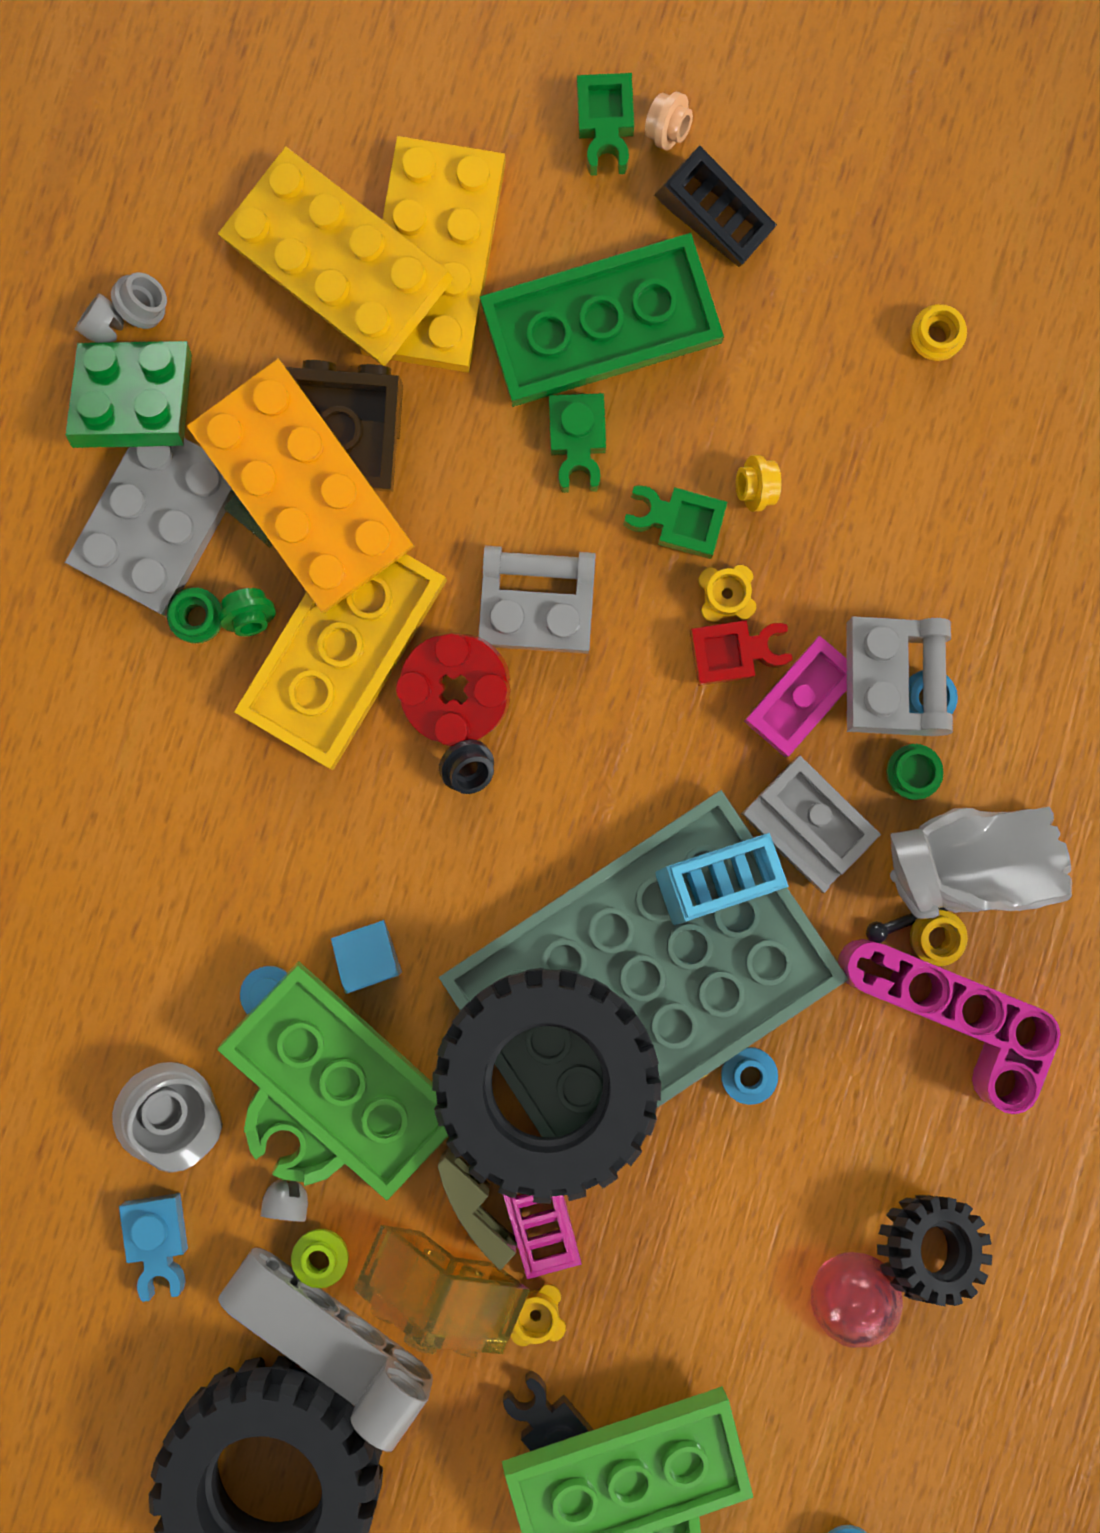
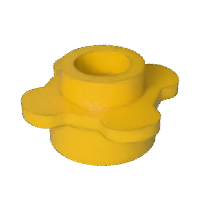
M737 565L734 569L727 568L717 571L714 568H707L702 571L698 583L704 589L705 604L701 608V613L707 621L715 623L722 617L737 616L741 620H746L755 613L756 603L751 599L753 573L748 567ZM730 589L732 597L729 599L724 598L722 591Z
M546 1283L539 1290L528 1292L515 1288L508 1293L505 1305L512 1312L513 1327L511 1328L510 1336L515 1344L528 1346L529 1344L544 1343L548 1340L558 1341L564 1336L566 1323L559 1317L558 1310L561 1292L555 1285ZM533 1310H538L541 1313V1317L534 1320L531 1318L530 1313Z

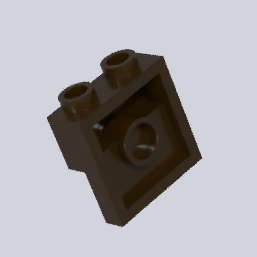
M304 360L302 368L286 367L375 491L393 492L397 439H400L403 382L400 377L391 375V368L375 364L358 365V372L336 371V364L321 360Z

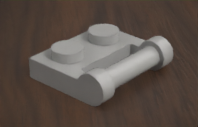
M485 546L479 637L489 642L495 648L589 654L596 553L579 552V557L507 553L502 552V547ZM501 574L577 579L576 595L500 590Z
M852 616L846 623L847 732L918 736H944L952 734L953 715L947 713L946 642L951 640V621L944 618L906 620ZM908 643H923L924 713L922 714L909 713Z

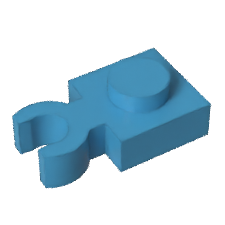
M176 1193L125 1201L119 1206L126 1262L143 1261L144 1272L140 1275L137 1283V1292L141 1301H149L155 1295L153 1279L156 1276H162L168 1280L171 1297L179 1296L185 1287V1274L181 1266L173 1261V1256L183 1255L188 1250L181 1194Z

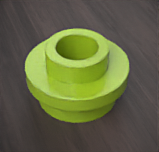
M314 1229L302 1235L295 1244L291 1254V1265L294 1274L302 1283L312 1288H326L338 1282L345 1273L349 1262V1252L344 1240L337 1233L328 1229ZM314 1251L324 1252L328 1256L329 1265L323 1269L314 1267L309 1259L310 1253Z

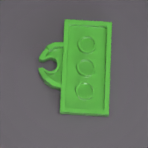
M300 961L219 1044L217 1049L258 1086L257 1091L250 1100L244 1127L249 1150L254 1159L256 1160L265 1154L267 1140L277 1131H290L300 1141V1147L291 1155L280 1157L275 1164L272 1175L280 1179L304 1182V1186L327 1179L346 1164L387 1201L448 1137L444 1126H438L434 1111L437 1105L436 1091H432V1081Z
M723 1387L501 1461L522 1533H701L699 1516L754 1498L730 1402Z

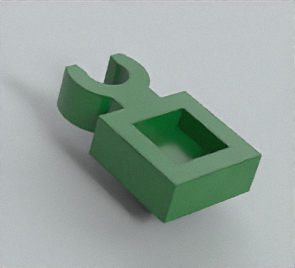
M632 73L577 75L579 139L594 138L587 150L588 172L590 176L597 175L598 158L603 154H612L618 161V174H625L628 167L629 150L625 141L620 137H633Z
M604 393L549 395L551 455H567V459L559 469V487L562 493H568L569 476L575 471H584L590 478V491L597 492L601 474L598 464L590 457V454L606 453Z
M639 485L633 487L631 498L644 501L649 506L650 512L644 517L626 514L623 524L626 528L635 532H644L652 527L659 528L662 531L658 545L708 559L713 557L728 502L676 487L673 489L670 502L660 500L659 495L647 486Z

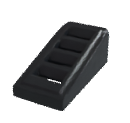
M700 145L654 194L669 211L738 267L744 264L777 226ZM694 177L701 185L690 195L684 187ZM711 191L719 198L706 211L700 205V202ZM729 206L736 212L721 227L715 219ZM746 220L753 226L737 243L731 235Z

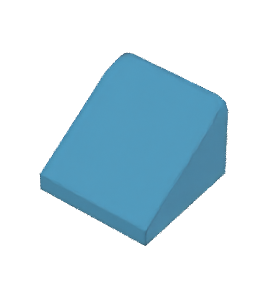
M385 920L331 938L345 994L396 977L402 973Z

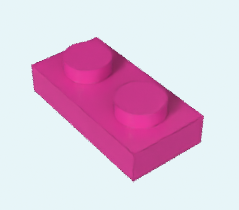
M821 636L817 637L748 715L744 722L785 758L789 757L846 692L847 659Z

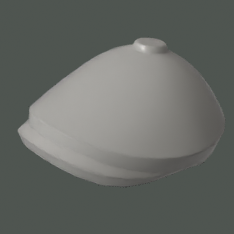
M173 1062L159 1063L145 1068L134 1075L122 1088L115 1101L112 1113L115 1135L122 1147L133 1157L168 1173L183 1171L201 1160L218 1141L223 1125L221 1114L215 1104L213 1092L205 1078L196 1070L184 1064Z

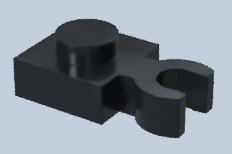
M529 1371L525 1379V1383L535 1394L531 1401L520 1402L509 1390L503 1394V1405L506 1412L515 1420L527 1421L529 1423L521 1431V1441L530 1451L594 1430L565 1395L561 1396L551 1405L546 1399V1386L543 1379L533 1371Z

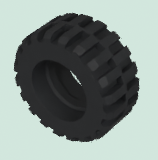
M544 968L529 969L522 973L510 974L495 981L483 991H480L462 1008L452 1021V1025L443 1037L437 1052L439 1057L437 1067L433 1072L432 1091H436L437 1105L434 1111L438 1126H444L449 1136L446 1144L455 1158L462 1156L470 1165L468 1172L481 1183L487 1178L500 1186L498 1193L513 1199L516 1198L517 1193L533 1196V1203L551 1204V1197L567 1195L568 1200L573 1201L586 1197V1190L599 1184L602 1189L618 1179L617 1172L626 1163L630 1166L633 1165L642 1153L641 1145L647 1135H652L657 1121L655 1113L657 1103L661 1101L659 1062L646 1028L632 1007L622 997L613 992L609 986L595 978L591 979L580 975L576 971L566 969L549 970ZM536 1027H559L578 1035L592 1048L602 1069L603 1089L596 1110L581 1127L571 1133L558 1137H538L517 1129L503 1116L493 1095L492 1073L500 1051L516 1035Z
M278 1356L272 1367H265V1361L262 1357L245 1360L238 1372L228 1367L214 1375L207 1387L201 1386L188 1401L162 1441L164 1445L155 1458L151 1477L156 1483L149 1492V1512L153 1516L161 1515L153 1531L154 1533H369L382 1486L383 1467L379 1464L382 1450L368 1443L354 1429L351 1423L354 1406L309 1372L294 1368L295 1362L287 1356ZM257 1436L276 1438L291 1444L306 1456L318 1475L322 1488L319 1504L309 1513L283 1522L264 1521L247 1514L230 1499L220 1479L218 1459L223 1449L238 1440Z

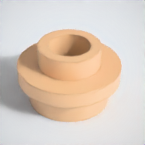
M675 91L671 95L660 93L654 99L646 118L645 133L648 138L655 141V145L658 148L666 151L670 150L676 142L681 143L686 138L693 119V112L691 109H688L687 96Z

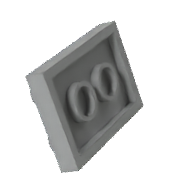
M185 438L184 446L129 447L65 563L167 617V610L171 600L185 587L233 500L235 492L203 448Z

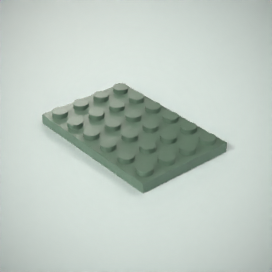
M722 790L439 977L460 1011L480 991H483L495 981L510 974L522 973L529 969L544 968L549 970L566 969L576 971L580 975L591 979L595 978L609 986L613 992L622 997L635 1011L646 1028L655 1048L659 1062V1079L661 1081V1101H658L657 1108L849 980L788 888L678 925H673L656 878V871L666 866L753 838ZM753 851L745 853L755 885L764 883ZM724 860L734 892L741 891L731 860ZM708 866L701 868L712 900L719 898ZM683 874L682 876L693 907L697 906L687 875ZM552 1026L528 1029L512 1038L500 1051L495 1061L496 1067L542 1137H558L573 1132L592 1116L598 1106L603 1089L601 1065L592 1048L573 1032Z

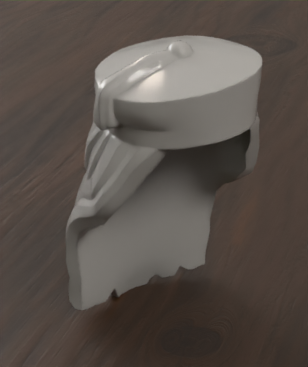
M1050 807L1014 812H986L973 808H954L928 820L919 829L891 833L894 870L890 873V878L896 883L897 891L902 900L917 918H935L939 916L938 908L942 907L955 913L986 910L1022 911L1065 902L1072 897V878L1067 875L1071 872L1070 856L1066 843L1058 840L1061 834L1058 827L1051 825L1054 821V813Z

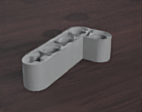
M253 1248L219 1295L220 1305L235 1320L353 1404L354 1409L351 1415V1423L354 1429L362 1438L376 1448L391 1452L428 1401L433 1376L419 1359L321 1288H312L302 1283L294 1274L292 1267L272 1253L261 1248Z

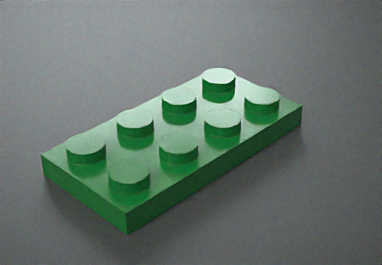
M691 233L480 296V304L512 407L722 344L724 339L720 321Z

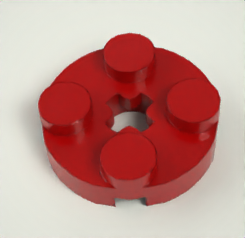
M451 633L431 637L419 644L410 653L402 667L401 677L396 685L397 697L401 701L405 716L419 733L443 745L453 746L464 740L481 739L500 724L509 707L510 674L504 658L489 642L473 635ZM446 675L452 679H456L461 675L466 678L468 683L463 690L468 698L465 702L461 703L456 698L447 701L442 693L446 688L442 681Z

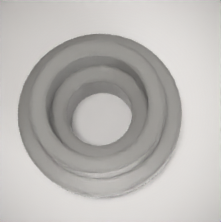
M137 272L122 276L113 285L111 290V300L116 311L133 326L149 329L155 327L163 319L167 296L161 284L150 275Z

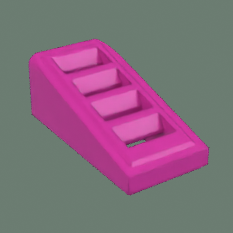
M516 1194V1198L513 1199L503 1195L527 1279L582 1264L564 1195L551 1197L554 1209L523 1217L521 1208L537 1204L533 1203V1196L527 1194L518 1196ZM558 1220L560 1230L528 1237V1228ZM564 1242L566 1252L534 1260L532 1249Z

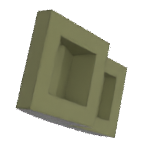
M448 1147L441 1155L438 1169L449 1202L471 1239L484 1255L501 1270L516 1254L517 1242L515 1236L481 1206L489 1195L490 1183L487 1180L481 1183L468 1172L470 1165L462 1157L455 1158Z

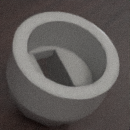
M98 293L82 314L75 330L96 343L113 342L117 339V335L110 327L122 330L124 322L113 303Z
M283 1179L275 1181L266 1189L262 1200L260 1216L287 1221H306L308 1208L306 1190L297 1181H290L289 1183Z

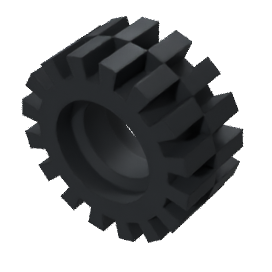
M915 1195V1198H905L899 1201L902 1209L891 1208L886 1216L894 1223L892 1226L881 1224L878 1234L888 1237L887 1245L877 1244V1255L889 1257V1262L881 1264L880 1267L884 1275L895 1277L889 1284L896 1291L905 1292L904 1296L912 1300L945 1307L946 1304L952 1306L963 1304L961 1297L972 1299L978 1293L972 1282L985 1284L989 1275L980 1271L981 1264L992 1266L993 1256L983 1254L982 1246L991 1245L992 1243L990 1234L977 1232L985 1223L980 1216L970 1215L973 1208L968 1204L956 1202L957 1199L949 1197ZM938 1227L946 1237L947 1257L942 1268L932 1273L923 1264L921 1245L928 1229Z

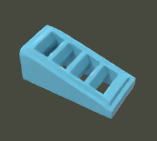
M770 833L690 858L656 871V878L673 925H678L789 887ZM753 851L764 883L755 885L745 853ZM724 860H731L741 891L734 892ZM708 866L719 898L712 900L701 868ZM683 874L687 875L697 906L693 907L682 876Z

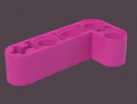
M859 939L844 946L839 954L838 964L849 979L846 981L847 984L869 995L985 1042L972 1077L974 1090L982 1100L1009 1114L1024 1113L1034 1105L1058 1048L1061 1035L1059 1025L1051 1014L1043 1009L881 943ZM860 957L871 958L874 963L894 970L890 981L871 973L864 975V971L857 968ZM926 973L931 979V993L925 1000L915 1003L909 994L910 982L916 975ZM979 995L984 1005L983 1014L976 1022L967 1024L962 1014L963 1005L971 996ZM1026 1017H1031L1035 1022V1035L1030 1042L1020 1045L1016 1038L1017 1026ZM1012 1070L1016 1080L1012 1092L1007 1096L998 1097L995 1092V1082L998 1076L1005 1071Z

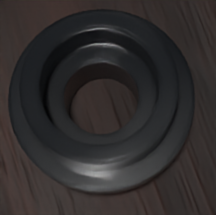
M464 740L458 742L443 754L439 763V774L444 783L453 790L463 794L479 792L492 780L494 774L493 754L487 745L481 741Z

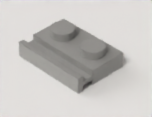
M797 756L763 790L755 801L741 813L761 835L770 833L775 848L821 893H825L830 888V885L881 835L801 756Z

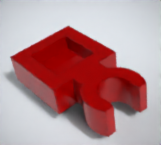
M747 620L692 628L690 630V638L698 686L753 678L756 676L753 663L755 661H760L772 668L788 664L793 660L792 653L776 655L768 648L770 637L784 635L788 632L787 624H770L755 636H749Z

